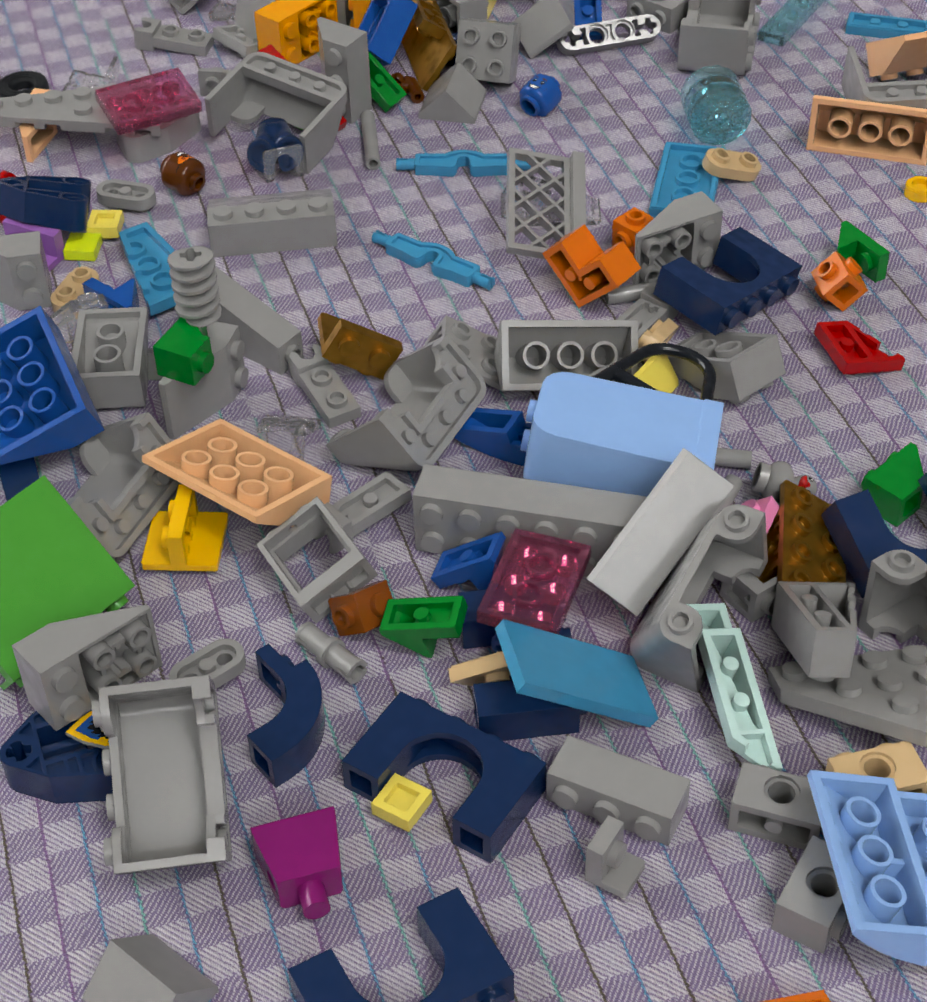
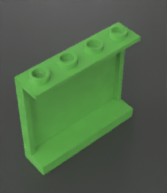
M45 475L0 506V673L6 679L0 685L3 690L14 682L20 688L23 686L12 648L13 644L49 623L99 614L104 610L107 612L118 610L129 601L125 594L135 586Z

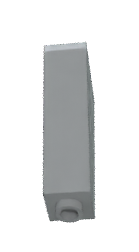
M215 266L222 309L221 317L216 322L239 325L240 337L245 343L244 357L280 375L284 374L289 370L288 357L291 352L297 353L302 359L304 358L301 331Z

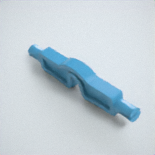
M454 150L447 153H417L415 158H397L396 160L397 171L415 170V175L453 177L456 175L459 167L467 166L473 177L507 176V154H483L474 150ZM515 160V163L523 171L531 168L526 161Z
M376 230L372 235V242L386 247V254L400 259L414 268H420L426 263L434 261L431 269L436 277L455 282L464 287H470L472 284L487 290H491L494 287V277L481 273L479 265L455 256L454 252L446 246L433 242H421L401 233L390 236Z

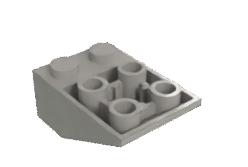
M703 191L673 200L635 235L634 258L641 269L633 275V285L657 282L661 267L681 256L701 269L715 265L713 260L720 242L723 210Z
M147 604L49 623L12 645L28 702L55 731L76 721L83 714L92 710V700H99L98 688L133 684L163 665L151 608Z

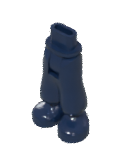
M278 117L261 121L256 138L251 141L247 148L249 163L256 170L267 174L274 172L276 157H278L281 170L287 172L294 169L304 156L302 142L291 133L286 120Z

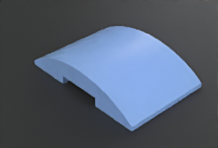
M810 770L807 778L852 935L880 953L898 960L927 967V794L897 791L894 778Z

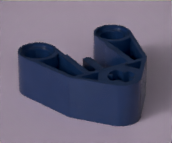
M21 176L1 178L0 214L28 224L71 232L86 231L88 213L90 212L92 182L79 177Z
M36 711L26 719L0 749V761L7 782L12 790L56 804L106 801V794L113 793L112 775L105 776L102 748L96 747L88 750L87 745L66 736L65 732L79 719L55 731Z

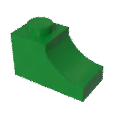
M180 317L153 345L157 374L195 386L214 366V355L211 350L207 326L201 328L191 326L186 322L185 318Z

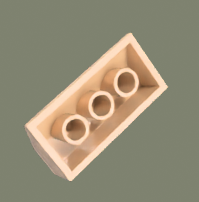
M814 95L806 150L926 166L927 109Z

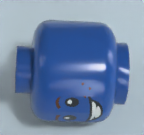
M545 74L534 75L520 90L521 108L526 114L533 117L547 116L562 99L559 82L554 77Z

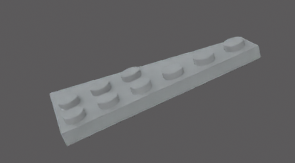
M139 80L131 84L118 85L110 83L103 87H78L67 91L49 90L39 94L20 93L12 97H0V127L16 128L22 123L34 124L35 129H46L47 125H60L61 131L107 133L111 129H122L125 135H136L137 130L150 131L151 136L161 137L156 82Z

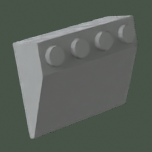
M330 188L209 199L207 205V227L210 247L214 252L213 257L338 246L333 196Z

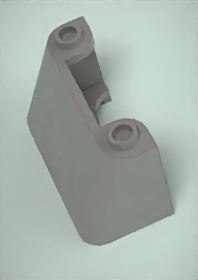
M446 334L396 360L384 375L385 389L396 402L390 410L387 408L379 412L374 419L352 430H340L330 439L326 446L340 462L346 465L422 471L424 464H435L483 400L486 394L485 380L449 334Z
M149 412L103 426L104 431L84 441L80 446L81 461L91 476L76 494L67 500V503L112 558L121 557L129 550L180 484V482L142 462V455L171 442V439Z
M729 505L703 526L700 533L663 581L631 638L630 652L638 667L698 693L706 678V670L698 664L696 655V644L701 637L703 624L698 611L686 604H701L714 579L733 586L736 577L743 573L752 572L755 576H761L768 562L766 517L764 512L746 505Z
M892 550L872 560L858 628L872 640L878 637L879 632H890L896 634V639L900 643L917 635L927 644V564L907 550Z

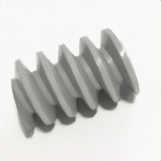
M205 246L178 249L172 252L167 259L170 267L169 274L172 279L171 287L174 291L173 299L176 303V314L181 318H185L186 322L191 326L199 328L215 323L222 313L215 270L216 263L213 257L214 252Z

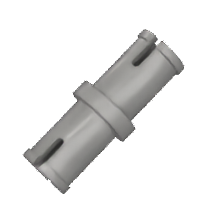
M310 621L305 622L298 628L295 637H297L295 642L315 655L316 661L322 667L332 668L350 684L358 683L365 676L367 663L346 649L345 643L340 638L330 637Z

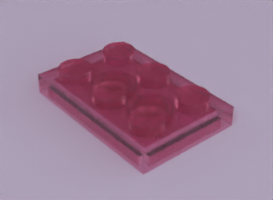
M178 67L95 90L96 101L118 136L202 112L201 100Z
M515 528L478 607L477 623L497 627L503 619L559 635L591 558V545Z

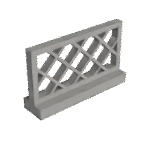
M509 147L507 152L506 253L545 259L542 253L550 248L545 243L547 240L553 237L556 241H559L568 233L584 224L586 225L585 153L573 151L570 158ZM515 160L526 161L532 168L524 172L515 163ZM548 165L561 167V174L554 177L545 167ZM538 173L547 183L539 187L530 177ZM521 182L532 191L525 197L515 188ZM552 187L562 196L556 202L545 193ZM538 197L547 208L539 212L530 201ZM520 207H523L532 216L525 222L515 213ZM551 212L562 221L556 227L545 218ZM536 222L547 231L541 237L530 228ZM522 232L532 243L529 245L515 243V236Z

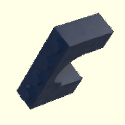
M739 227L721 236L713 264L742 283L718 279L681 256L661 267L653 294L716 336L728 328L732 329L740 321L753 317L763 308L771 307L776 301L786 295H792L799 285L798 275L802 265L744 228Z
M925 473L918 481L927 497V473ZM868 489L834 501L821 514L861 598L865 596L871 561L892 550H907L927 564V549L906 545L891 533Z
M553 583L458 592V596H464L468 605L461 631L463 649L491 646L492 637L496 634L495 628L503 619L572 638L570 628H563L562 622L566 621L565 604L563 598H556ZM512 680L473 684L476 728L487 734H494L502 741L579 733L580 715L587 714V711L518 694Z
M400 692L342 759L344 787L373 801L394 773L404 777L414 767L432 760H450L467 766L478 776L480 781L452 817L453 844L491 864L546 790V762L540 760L531 752H523L503 742L494 734H487L468 725L457 716H450L432 707L422 699H415Z
M458 887L416 907L418 933L443 973L434 991L419 1002H510L514 1000V973ZM332 948L288 969L291 992L296 1002H370L356 991Z

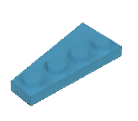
M147 222L118 232L121 246L150 315L154 316L175 307L176 303L173 299L174 291L171 287L172 279L169 274L170 267L167 259L176 250Z

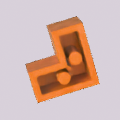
M585 224L565 235L542 253L578 308L618 288L641 269L624 241L603 251Z

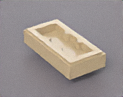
M503 651L448 668L450 683L473 686V684L510 680V672Z

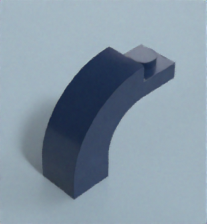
M268 643L255 651L259 679L284 703V706L272 720L249 733L247 739L251 762L277 788L307 766L318 751L325 730V714L320 680L312 665L305 659L294 666L287 655H280Z

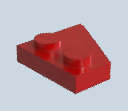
M849 321L817 322L814 335L843 375L902 370L906 360L899 353L894 356L885 354L879 350L880 341L871 335L863 333L860 328Z

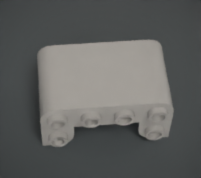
M689 0L687 17L682 18L680 24L677 70L745 76L746 70L751 71L759 29L760 13L755 12L756 4L761 5L762 0Z
M209 675L98 688L99 700H92V717L95 728L100 727L109 740V749L102 750L105 776L112 775L113 793L106 794V811L108 820H115L116 827L112 828L111 837L104 838L103 840L106 866H113L114 874L124 875L232 861L218 703L215 684Z

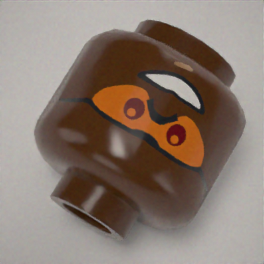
M175 152L168 155L161 163L160 173L163 184L181 196H191L200 191L205 185L206 170L204 164L189 154Z

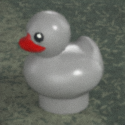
M777 461L771 465L760 462L752 479L751 490L761 493L763 498L772 496L777 504H779L780 485L785 480L806 488L813 495L816 494L817 484L809 475L794 477L791 465L785 461Z

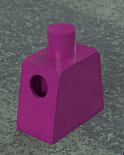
M334 806L251 827L256 860L279 906L289 908L301 904L304 917L307 919H318L327 915L331 909L328 897L340 894L343 891L339 837Z

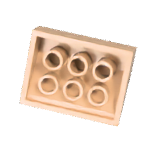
M927 31L866 43L870 77L880 76L881 81L898 78V72L906 71L907 76L924 74L923 68L927 67Z
M221 418L142 455L143 463L255 524L280 526L297 513L303 505L308 504L317 496L323 504L330 501L332 476Z

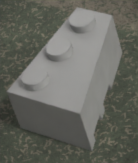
M777 581L771 627L806 675L813 680L830 682L834 678H850L857 637L855 583Z

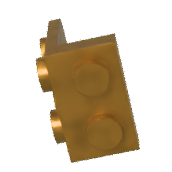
M324 312L317 319L322 357L333 364H342L357 370L363 375H371L383 380L386 371L403 351L401 341Z

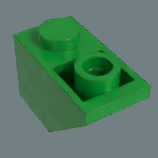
M910 442L899 452L894 451L891 453L885 463L876 470L871 469L868 471L861 483L863 491L869 490L882 518L895 527H898L920 508L923 489L918 480L924 473L917 445Z

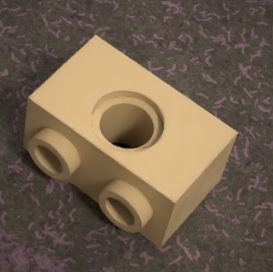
M910 742L883 743L871 749L853 753L843 752L827 760L825 771L894 778L897 791L927 794V770Z

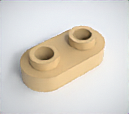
M711 148L707 150L702 160L704 170L719 178L751 182L757 178L761 170L758 158L750 152Z
M85 266L73 269L51 294L50 299L53 311L59 316L66 317L74 316L79 313V310H84L87 303L82 283L92 277L100 281L98 272Z
M670 318L664 322L658 319L651 329H647L640 337L638 349L648 344L668 343L680 326Z

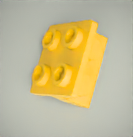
M179 484L175 499H170L168 511H158L151 521L141 560L142 569L217 571L229 521L228 514L226 512H199L195 491L183 484Z

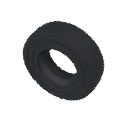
M14 72L0 80V97H12L20 93L30 94L34 88L49 90L48 81L39 72ZM30 88V89H27V90L17 91V90H20V89Z

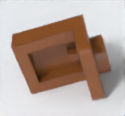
M387 580L376 581L349 594L334 596L328 599L332 619L340 636L366 633L381 625L388 599H392Z

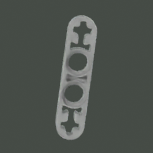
M644 14L577 25L557 40V47L562 54L577 55L649 43L659 34L661 23L656 16ZM644 24H647L649 28H653L651 33H648L647 29H642ZM624 27L629 33L628 38H619L615 33V28ZM591 31L600 32L603 41L600 43L593 42L589 37V33ZM567 36L571 40H577L573 46L569 42H564Z

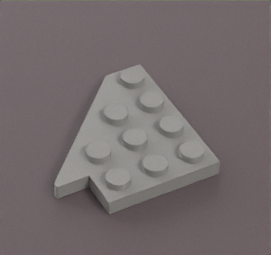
M908 645L903 649L883 652L872 650L861 655H854L850 678H834L830 682H820L809 678L796 661L787 662L781 666L768 667V682L780 703L927 748V645Z

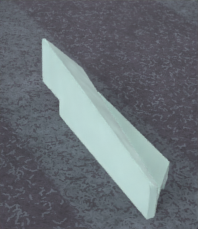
M725 603L686 604L697 610L702 618L703 630L698 640V646L727 747L752 764L765 765L774 770L781 771L783 766L741 629L732 628Z

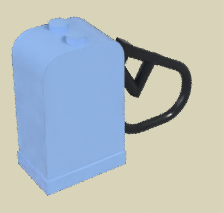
M653 343L640 347L593 377L570 372H557L547 376L542 383L538 400L530 399L527 410L526 422H531L532 424L531 430H524L520 448L521 451L526 452L523 478L648 496L683 448L714 470L724 403L713 400L716 385V372L713 365L702 354L690 348L669 343ZM656 355L673 356L687 360L696 365L704 375L700 399L657 391V389L628 373L627 370L644 359Z

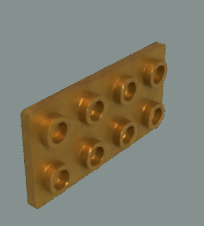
M412 0L418 4V7L401 42L421 89L428 91L432 83L440 77V72L445 64L453 59L457 45L436 0Z
M785 480L780 485V509L767 533L768 562L761 576L756 577L762 583L776 576L777 581L846 583V565L821 517V514L831 504L789 480Z

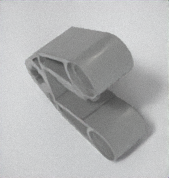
M183 97L172 102L169 108L160 116L161 137L151 136L150 131L137 130L136 135H125L124 130L115 129L118 146L126 160L131 163H143L171 153L201 130L197 100Z

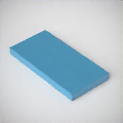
M666 142L649 207V215L655 218L673 200L703 191L715 203L720 178L706 172L702 167V160L707 150L723 147Z
M503 619L495 628L518 694L645 727H651L659 719L633 656Z

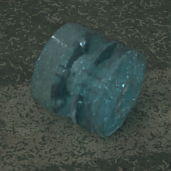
M719 65L706 66L695 71L686 79L681 89L680 100L696 138L702 143L709 145H725L736 140L746 131L751 122L752 110L739 79L729 68Z

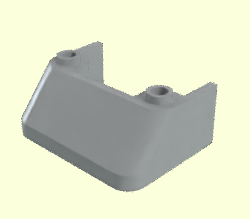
M848 46L841 81L846 99L927 109V80L866 83L854 46Z
M253 52L248 54L204 98L209 133L215 137L230 120L247 125L257 121L263 114L272 118H282L286 120L287 124L304 130L299 135V139L304 148V156L302 158L303 172L308 174L334 145L347 102V87L339 80L268 53Z

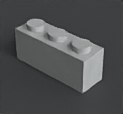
M568 735L547 772L546 800L555 803L563 809L575 810L591 816L600 823H603L609 815L624 822L625 830L636 833L642 839L657 841L669 846L688 807L691 779Z

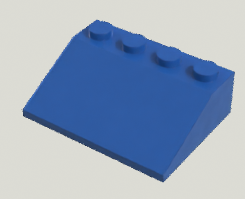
M41 306L0 328V465L71 449L105 430L59 327Z

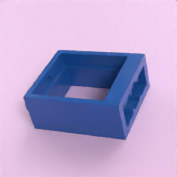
M371 0L358 29L367 32L368 51L382 66L391 64L414 16L418 4L412 0Z

